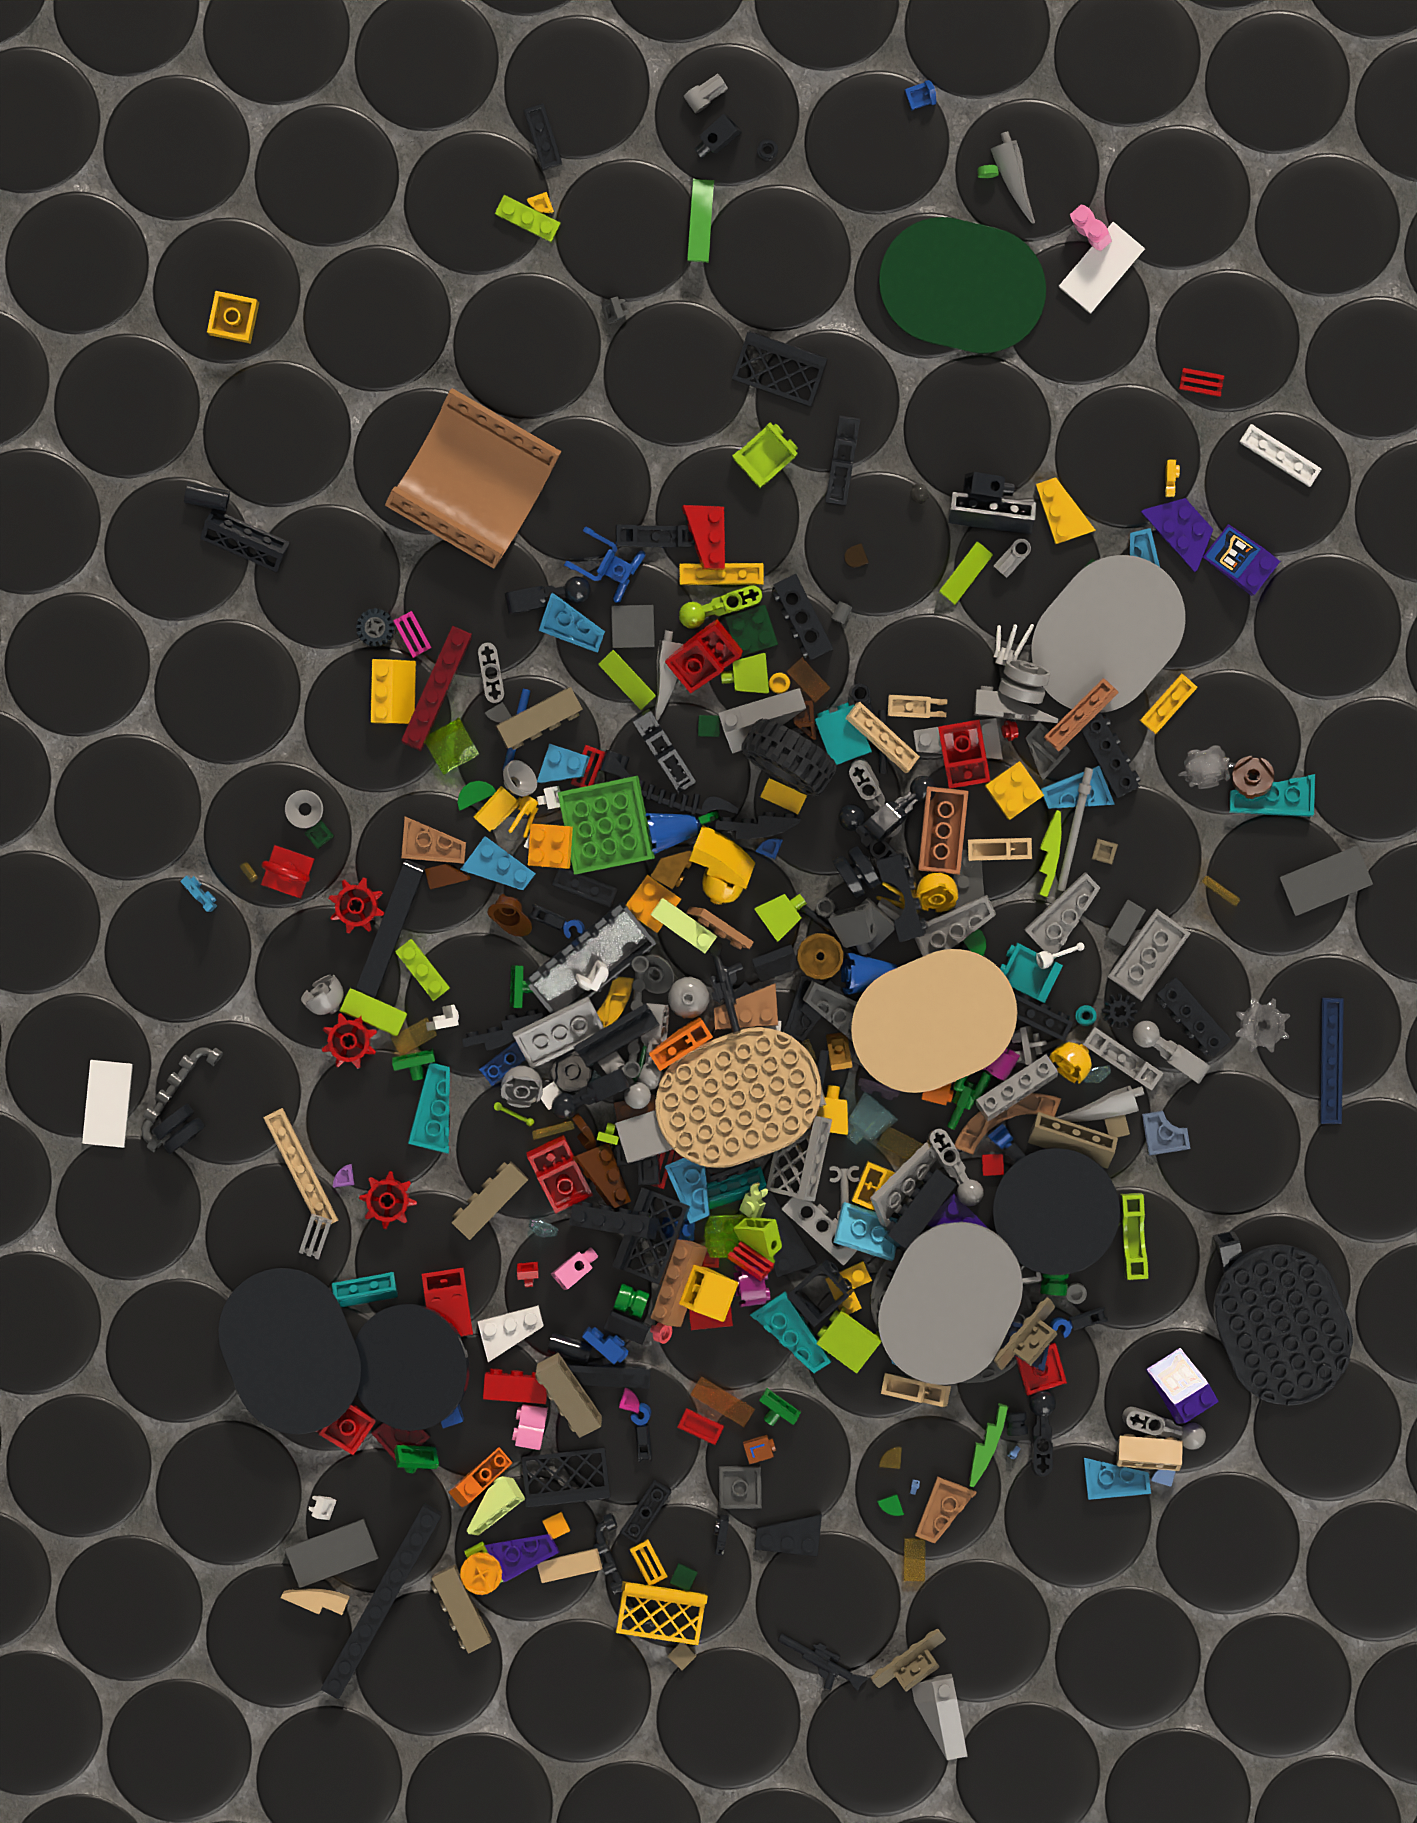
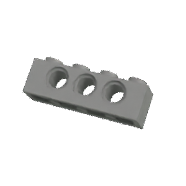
M1046 1054L976 1099V1106L987 1122H989L1056 1078L1058 1070Z
M790 1197L781 1207L789 1217L842 1265H845L858 1251L832 1243V1237L836 1233L838 1220L836 1218L831 1220L827 1216L829 1212L821 1204L816 1206L812 1201ZM804 1206L812 1208L813 1213L810 1217H803L801 1215V1209ZM825 1220L828 1223V1228L825 1231L817 1230L816 1224L818 1221Z

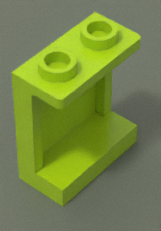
M767 424L742 449L732 455L735 462L760 489L798 456L796 452L797 446L790 439L788 441L785 440L782 436L784 432L777 424Z
M843 1306L840 1311L835 1310L830 1316L829 1320L831 1323L828 1326L823 1325L817 1334L819 1339L816 1344L855 1373H858L881 1343L880 1333L877 1331L873 1334L846 1314V1308Z

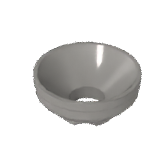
M513 760L505 766L503 778L506 789L519 796H528L536 790V776L526 763L520 760Z
M296 791L286 801L285 814L294 826L309 828L320 821L323 815V804L319 796L312 791ZM308 803L311 806V813L304 816L299 812L301 804Z

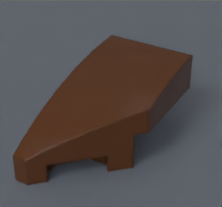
M813 700L804 701L806 709L793 717V722L810 738L816 740Z
M443 864L425 869L430 889L471 880L469 875H465L456 869L457 867L454 865Z
M577 1113L572 1117L581 1130L577 1138L588 1151L596 1147V1141L588 1125L580 1114Z

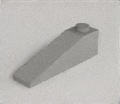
M981 686L980 690H975L973 715L1058 723V718L998 691H993V687Z
M798 688L718 714L732 753L742 751L744 739L754 723L759 719H768L783 725L806 709L801 690Z
M952 1674L921 1680L912 1687L914 1702L945 1758L951 1760L967 1757Z

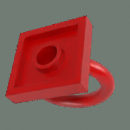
M274 845L270 860L263 861L261 864L262 868L266 870L261 885L302 898L306 884L310 880L309 875L315 859Z

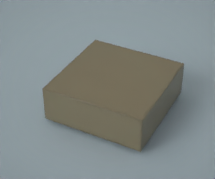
M1097 839L1091 859L1112 865L1118 844Z
M1125 1115L1104 1119L1108 1135L1118 1138L1130 1134Z
M680 1642L667 1655L681 1670L697 1656L685 1643Z

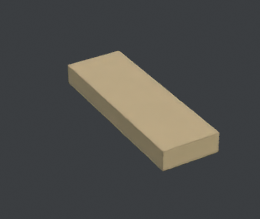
M597 1548L547 1559L537 1564L542 1583L603 1569Z

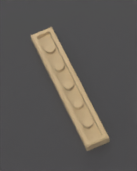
M281 1108L263 1117L311 1214L330 1219L332 1223L338 1221L284 1109ZM322 1222L320 1229L324 1228L326 1223Z

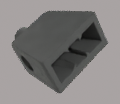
M871 903L835 911L828 920L843 947L856 946L859 955L871 952L868 942L872 941L877 935Z

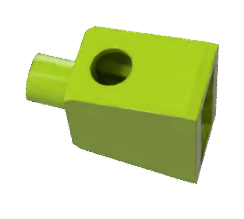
M766 653L736 660L732 663L733 670L721 673L722 684L734 683L736 692L769 694Z
M783 894L756 907L755 911L778 942L801 919L797 911L807 903L801 894H798L790 901Z
M745 1217L733 1228L738 1239L772 1263H775L774 1255L782 1247L776 1220Z

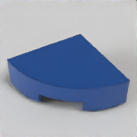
M777 838L768 839L762 842L755 852L775 859L783 840Z

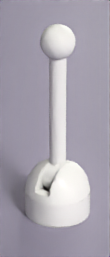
M1078 943L1075 947L1053 955L1048 951H1042L1036 954L1037 964L1041 969H1045L1052 965L1054 958L1076 950L1082 951L1085 946L1083 943Z

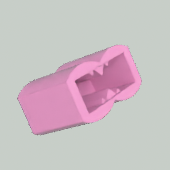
M1081 204L1070 214L1076 230L1087 237L1093 248L1102 251L1112 242L1105 224L1095 219L1093 212L1088 207Z
M526 1403L522 1404V1408L518 1407L516 1420H520L519 1427L514 1428L512 1440L516 1441L515 1446L536 1450L541 1449L548 1407Z

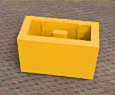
M867 1161L851 1200L875 1210L870 1197L895 1172Z
M693 1265L679 1304L692 1311L724 1322L739 1282L709 1268Z

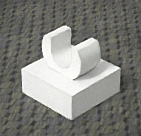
M559 786L545 788V795L537 797L538 804H547L548 809L559 808L560 803L557 793L560 792Z
M313 1496L312 1499L317 1501L315 1507L309 1506L308 1508L313 1512L312 1516L317 1519L330 1520L337 1500L331 1497Z

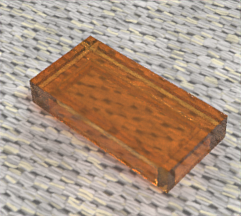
M803 658L798 660L787 671L791 678L814 702L830 689Z

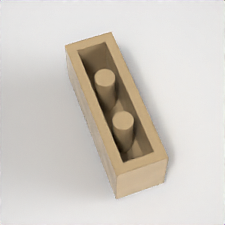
M1124 1434L1119 1437L1117 1442V1466L1180 1471L1183 1441L1177 1440L1174 1437L1156 1439L1155 1436L1150 1435L1142 1438L1135 1437L1133 1434Z

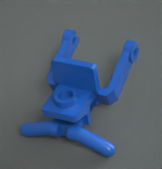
M584 527L583 532L610 546L611 549L608 550L600 564L597 576L590 574L569 561H566L564 566L583 574L593 581L601 580L603 575L618 581L619 585L613 596V601L619 603L630 582L628 579L629 575H634L646 554L644 551H639L629 564L615 556L617 551L616 544L598 535L592 529Z

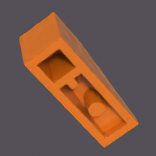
M697 1017L649 1052V1055L659 1071L713 1038L703 1020Z

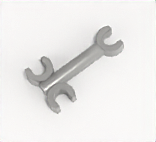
M836 1166L829 1167V1170L838 1172V1176L830 1178V1181L837 1182L840 1180L841 1206L844 1202L849 1203V1180L852 1182L859 1181V1178L851 1176V1172L859 1170V1167L851 1166L849 1169H839ZM840 1209V1210L838 1211V1213H837V1218H838V1220H839V1215H840L841 1209Z

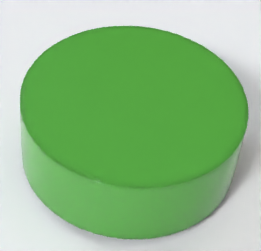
M996 165L979 167L977 169L978 178L998 176V167Z

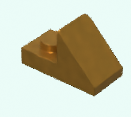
M842 1032L827 1034L826 1039L831 1070L852 1068L848 1037Z

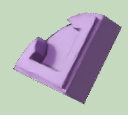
M352 1164L342 1167L337 1172L333 1181V1188L355 1185Z

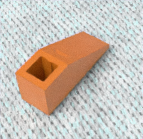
M498 1447L448 1493L462 1508L475 1499L513 1462Z

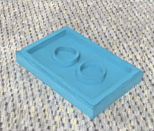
M846 1202L842 1204L833 1243L889 1261L894 1260L897 1249L895 1245L884 1238L887 1234L885 1231L886 1227L880 1224L876 1212ZM890 1217L888 1220L896 1222L897 1219Z

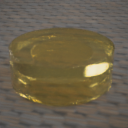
M247 862L239 866L251 883L258 879V876Z

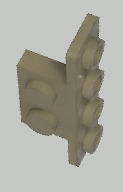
M1047 1297L1044 1301H1041L1037 1305L1035 1312L1024 1320L1018 1332L1010 1337L1007 1345L997 1352L994 1362L999 1369L1003 1370L1015 1355L1031 1366L1056 1337L1057 1332L1043 1322L1055 1308L1051 1299Z
M939 1629L929 1632L924 1639L911 1645L906 1652L895 1657L884 1668L877 1670L871 1677L872 1682L878 1688H881L896 1677L903 1689L908 1691L940 1667L930 1651L946 1640L945 1636Z

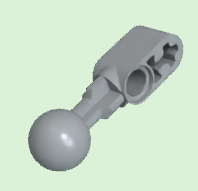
M862 758L855 759L851 763L849 770L850 778L868 807L874 809L876 813L885 805L886 799L879 788V782L869 763ZM856 767H858L859 769H863V773L861 774L860 771H855ZM870 784L875 790L867 792L864 786ZM902 824L886 838L896 836L900 832Z
M646 1003L651 1008L660 1025L641 1036L644 1046L647 1047L646 1061L637 1079L638 1082L645 1084L649 1090L659 1087L664 1074L662 1070L659 1071L649 1052L667 1039L668 1005Z
M1142 1021L1134 1027L1133 1039L1139 1046L1146 1048L1153 1046L1160 1051V1056L1166 1059L1169 1064L1199 1084L1211 1068V1066L1181 1045H1177L1172 1040L1166 1041L1160 1036L1157 1025L1153 1022Z
M617 1051L598 1062L607 1074L620 1068L624 1072L626 1064ZM626 1076L630 1088L625 1089V1102L634 1109L644 1108L651 1099L649 1088L645 1084L635 1082L632 1078Z
M942 1129L929 1132L926 1138L927 1143L932 1145L938 1162L944 1167L949 1177L954 1178L957 1182V1197L959 1201L966 1206H975L980 1203L984 1195L983 1188L979 1182L969 1179L966 1175V1167L961 1161L959 1152L947 1132ZM940 1135L942 1137L939 1140L940 1143H935L934 1139L936 1138V1136ZM947 1144V1148H943L940 1151L938 1150V1148H942V1146ZM946 1151L951 1152L953 1155V1160L950 1163L944 1160V1153Z
M1128 1407L1122 1414L1123 1421L1130 1428L1165 1438L1170 1436L1179 1438L1187 1449L1194 1450L1200 1448L1206 1439L1203 1427L1197 1423H1187L1182 1427L1174 1424L1173 1420L1136 1407ZM1136 1415L1139 1419L1142 1420V1423L1136 1419H1133L1131 1421L1130 1417H1134ZM1156 1419L1158 1421L1157 1426L1150 1429V1421Z

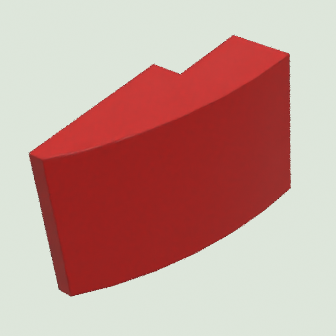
M716 619L678 648L665 660V663L691 694L722 673L725 667L739 659L743 650L719 620Z
M980 719L939 726L938 730L949 789L991 782Z
M564 1134L526 1153L555 1214L593 1196L579 1164L572 1158L574 1154Z
M352 1403L338 1420L316 1432L354 1455L375 1424L376 1419Z

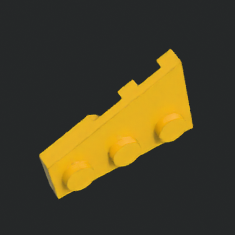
M1057 478L1036 484L1055 544L1096 531Z

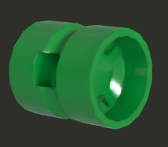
M1041 1273L1044 1277L1040 1285L1041 1294L1067 1296L1068 1284L1065 1282V1279L1069 1277V1274L1048 1275Z
M622 1284L613 1309L623 1313L629 1311L631 1316L641 1319L650 1293L642 1290L635 1292L633 1287Z

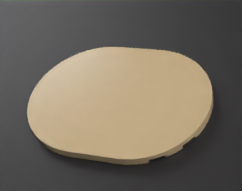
M961 949L936 951L881 975L866 988L859 998L853 1013L851 1029L853 1045L864 1068L882 1084L903 1092L920 1093L932 1091L986 1068L1001 1056L1009 1045L1015 1031L1017 1003L1014 991L1007 977L987 958Z
M764 1027L742 1029L738 1034L730 1033L705 1042L669 1066L661 1078L657 1091V1121L666 1141L685 1159L711 1168L736 1166L791 1145L809 1129L817 1115L821 1102V1079L818 1068L810 1053L792 1036L779 1030Z

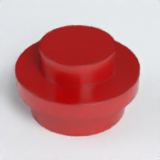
M1006 720L1001 727L1002 735L1008 741H1013L1014 738L1018 737V727L1015 721Z

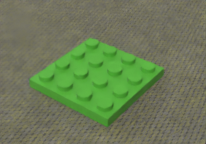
M638 776L557 792L564 826L573 827L571 862L574 875L655 858L652 852L653 846Z

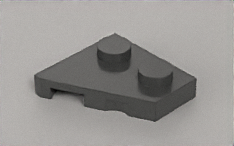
M1039 722L1025 739L1040 778L1044 780L1071 750L1065 745L1058 752L1044 738L1049 730Z

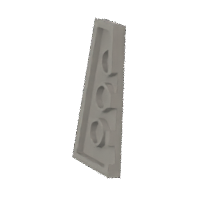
M997 719L980 720L986 757L1003 759ZM938 727L913 731L916 752L943 754Z
M1086 872L1083 873L1024 930L1043 951H1048L1052 955L1058 953L1073 928L1076 927L1080 917L1098 893L1100 887Z
M988 895L928 920L926 934L915 938L922 956L936 951L952 949L994 917L996 912Z
M927 1142L870 1197L879 1222L884 1227H887L891 1222L888 1220L894 1212L898 1213L901 1209L900 1203L905 1196L912 1194L916 1181L922 1180L937 1160L932 1145Z

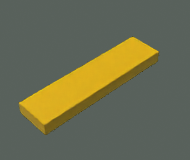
M725 563L724 570L702 569L701 564H680V585H764V564Z

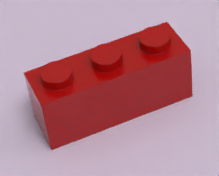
M490 1369V1372L485 1373L483 1399L546 1404L547 1393L544 1385L538 1383L535 1377L536 1372H532V1375H523V1371L511 1370V1374L502 1373L501 1369Z

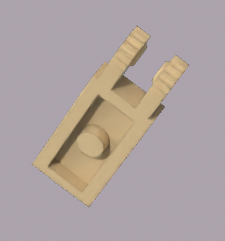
M889 695L888 716L946 718L947 713L943 711L930 712V704L945 705L947 704V699Z

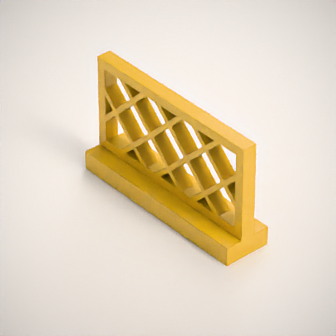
M622 1582V1596L616 1633L693 1645L699 1644L707 1595ZM627 1596L635 1597L639 1602V1605L630 1611L625 1605ZM650 1600H655L660 1607L650 1614L644 1604ZM670 1603H676L680 1611L670 1617L664 1608ZM691 1606L699 1607L698 1615L690 1620L685 1610ZM642 1607L648 1616L638 1623L632 1613ZM663 1610L668 1620L658 1626L653 1616ZM683 1613L689 1622L679 1629L673 1619ZM630 1615L636 1625L630 1630L621 1629L623 1620ZM651 1619L656 1629L650 1633H645L641 1625ZM671 1622L677 1631L671 1636H665L661 1628ZM690 1625L695 1630L694 1640L686 1639L681 1633Z

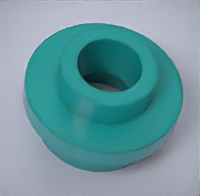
M1084 1005L1077 1009L1075 1017L1080 1025L1090 1026L1095 1022L1097 1014L1094 1008ZM1088 1012L1090 1014L1089 1019L1084 1020L1082 1014Z

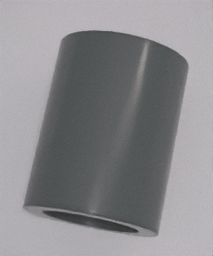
M839 601L831 619L844 624L852 607Z

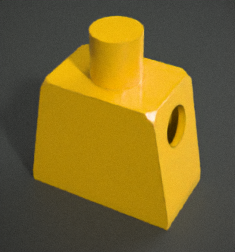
M828 1085L825 1097L827 1105L819 1107L816 1116L832 1119L831 1133L848 1135L847 1100L839 1099L840 1086Z

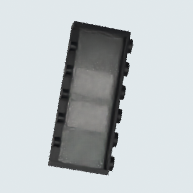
M621 901L524 980L548 1011L553 1014L586 997H591L594 993L601 992L605 984L610 980L617 979L625 968L632 966V961L635 957L649 953L654 948L656 942L626 904ZM597 960L605 963L609 969L608 977L604 983H601L597 991L593 989L587 991L578 985L579 983L575 978L577 973L588 978Z

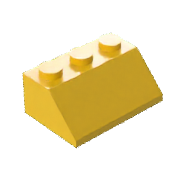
M372 659L371 723L409 724L415 711L416 661Z

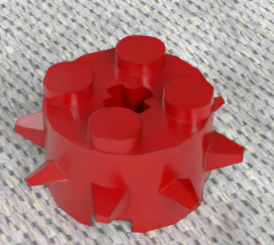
M363 878L358 885H350L345 879L342 880L343 890L338 895H330L328 898L335 903L336 912L330 917L331 920L340 919L343 923H346V933L349 934L355 926H363L368 932L371 931L370 922L374 917L384 916V912L378 908L377 900L383 894L382 891L373 892L367 888V878ZM354 900L362 903L358 912L357 909L353 910L351 907L354 905Z
M340 1013L338 1014V1024L334 1025L333 1028H323V1031L328 1035V1044L322 1048V1052H331L336 1057V1067H339L343 1062H352L358 1069L361 1068V1058L366 1054L375 1055L376 1051L370 1045L371 1037L377 1033V1030H368L362 1024V1015L355 1020H347ZM351 1035L355 1043L354 1045L350 1044V1046H347V1041L344 1039Z
M389 1171L386 1179L380 1181L370 1177L371 1189L368 1191V1194L359 1196V1199L367 1204L368 1212L365 1215V1219L375 1217L377 1220L382 1221L383 1229H387L390 1221L396 1219L406 1223L407 1219L404 1212L409 1206L417 1204V1201L409 1198L407 1191L411 1182L401 1183L398 1180H394L392 1171ZM386 1195H390V1198L393 1199L390 1205H386V1201H383V1197L385 1198Z

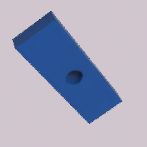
M515 1041L479 1070L493 1086L511 1068L520 1065L526 1058ZM507 1055H513L514 1061L508 1062Z

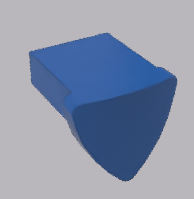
M930 80L905 89L911 110L929 104H936V91Z

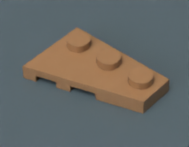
M405 817L401 858L465 863L466 842Z
M689 907L685 913L697 920L701 925L712 929L717 936L730 940V944L737 949H750L753 944L752 940L704 908Z
M776 984L736 999L737 1004L734 1007L740 1028L778 1026ZM725 1004L714 1008L715 1030L731 1029Z
M937 1476L915 1536L936 1543L977 1491Z

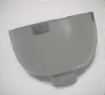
M326 975L312 984L315 988L310 993L306 990L301 997L302 1003L311 1012L317 1015H325L328 1013L333 1014L339 1010V1004L343 1000L344 992L341 983L335 975L333 977Z
M684 977L677 980L670 988L668 1003L671 1010L677 1016L695 1018L707 1009L709 992L701 980L694 977Z
M516 1066L511 1068L502 1079L501 1096L511 1106L518 1108L530 1107L531 1103L536 1100L537 1102L540 1101L543 1095L542 1079L531 1067Z

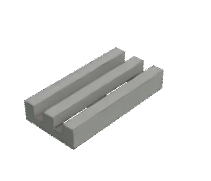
M312 1213L299 1253H307V1256L311 1257L312 1255L315 1256V1259L319 1260L332 1220ZM317 1220L318 1223L310 1247L307 1248L306 1244L314 1221ZM323 1222L326 1223L319 1247L315 1251L313 1249Z

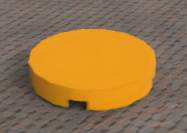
M478 1552L470 1555L464 1561L461 1567L460 1578L468 1591L477 1595H485L498 1587L502 1579V1568L500 1562L494 1556Z

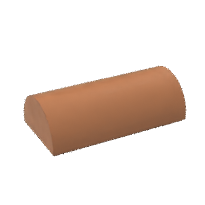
M927 787L918 863L919 871L960 875L968 791ZM931 791L936 792L932 800H930Z

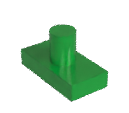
M511 965L510 1007L522 1008L523 993H533V991L523 981V966Z
M434 1049L393 1057V1069L395 1071L409 1068L412 1080L423 1079L422 1064L435 1062Z
M766 1388L759 1400L770 1408L764 1420L772 1426L780 1416L794 1425L801 1413L768 1388Z
M396 1445L394 1449L397 1467H404L407 1473L413 1474L417 1468L437 1469L439 1466L436 1447Z

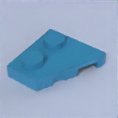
M186 875L180 881L193 897L203 905L206 912H212L217 907L214 903L216 898L209 891L205 893L200 888L202 884L195 876L191 878L189 875Z

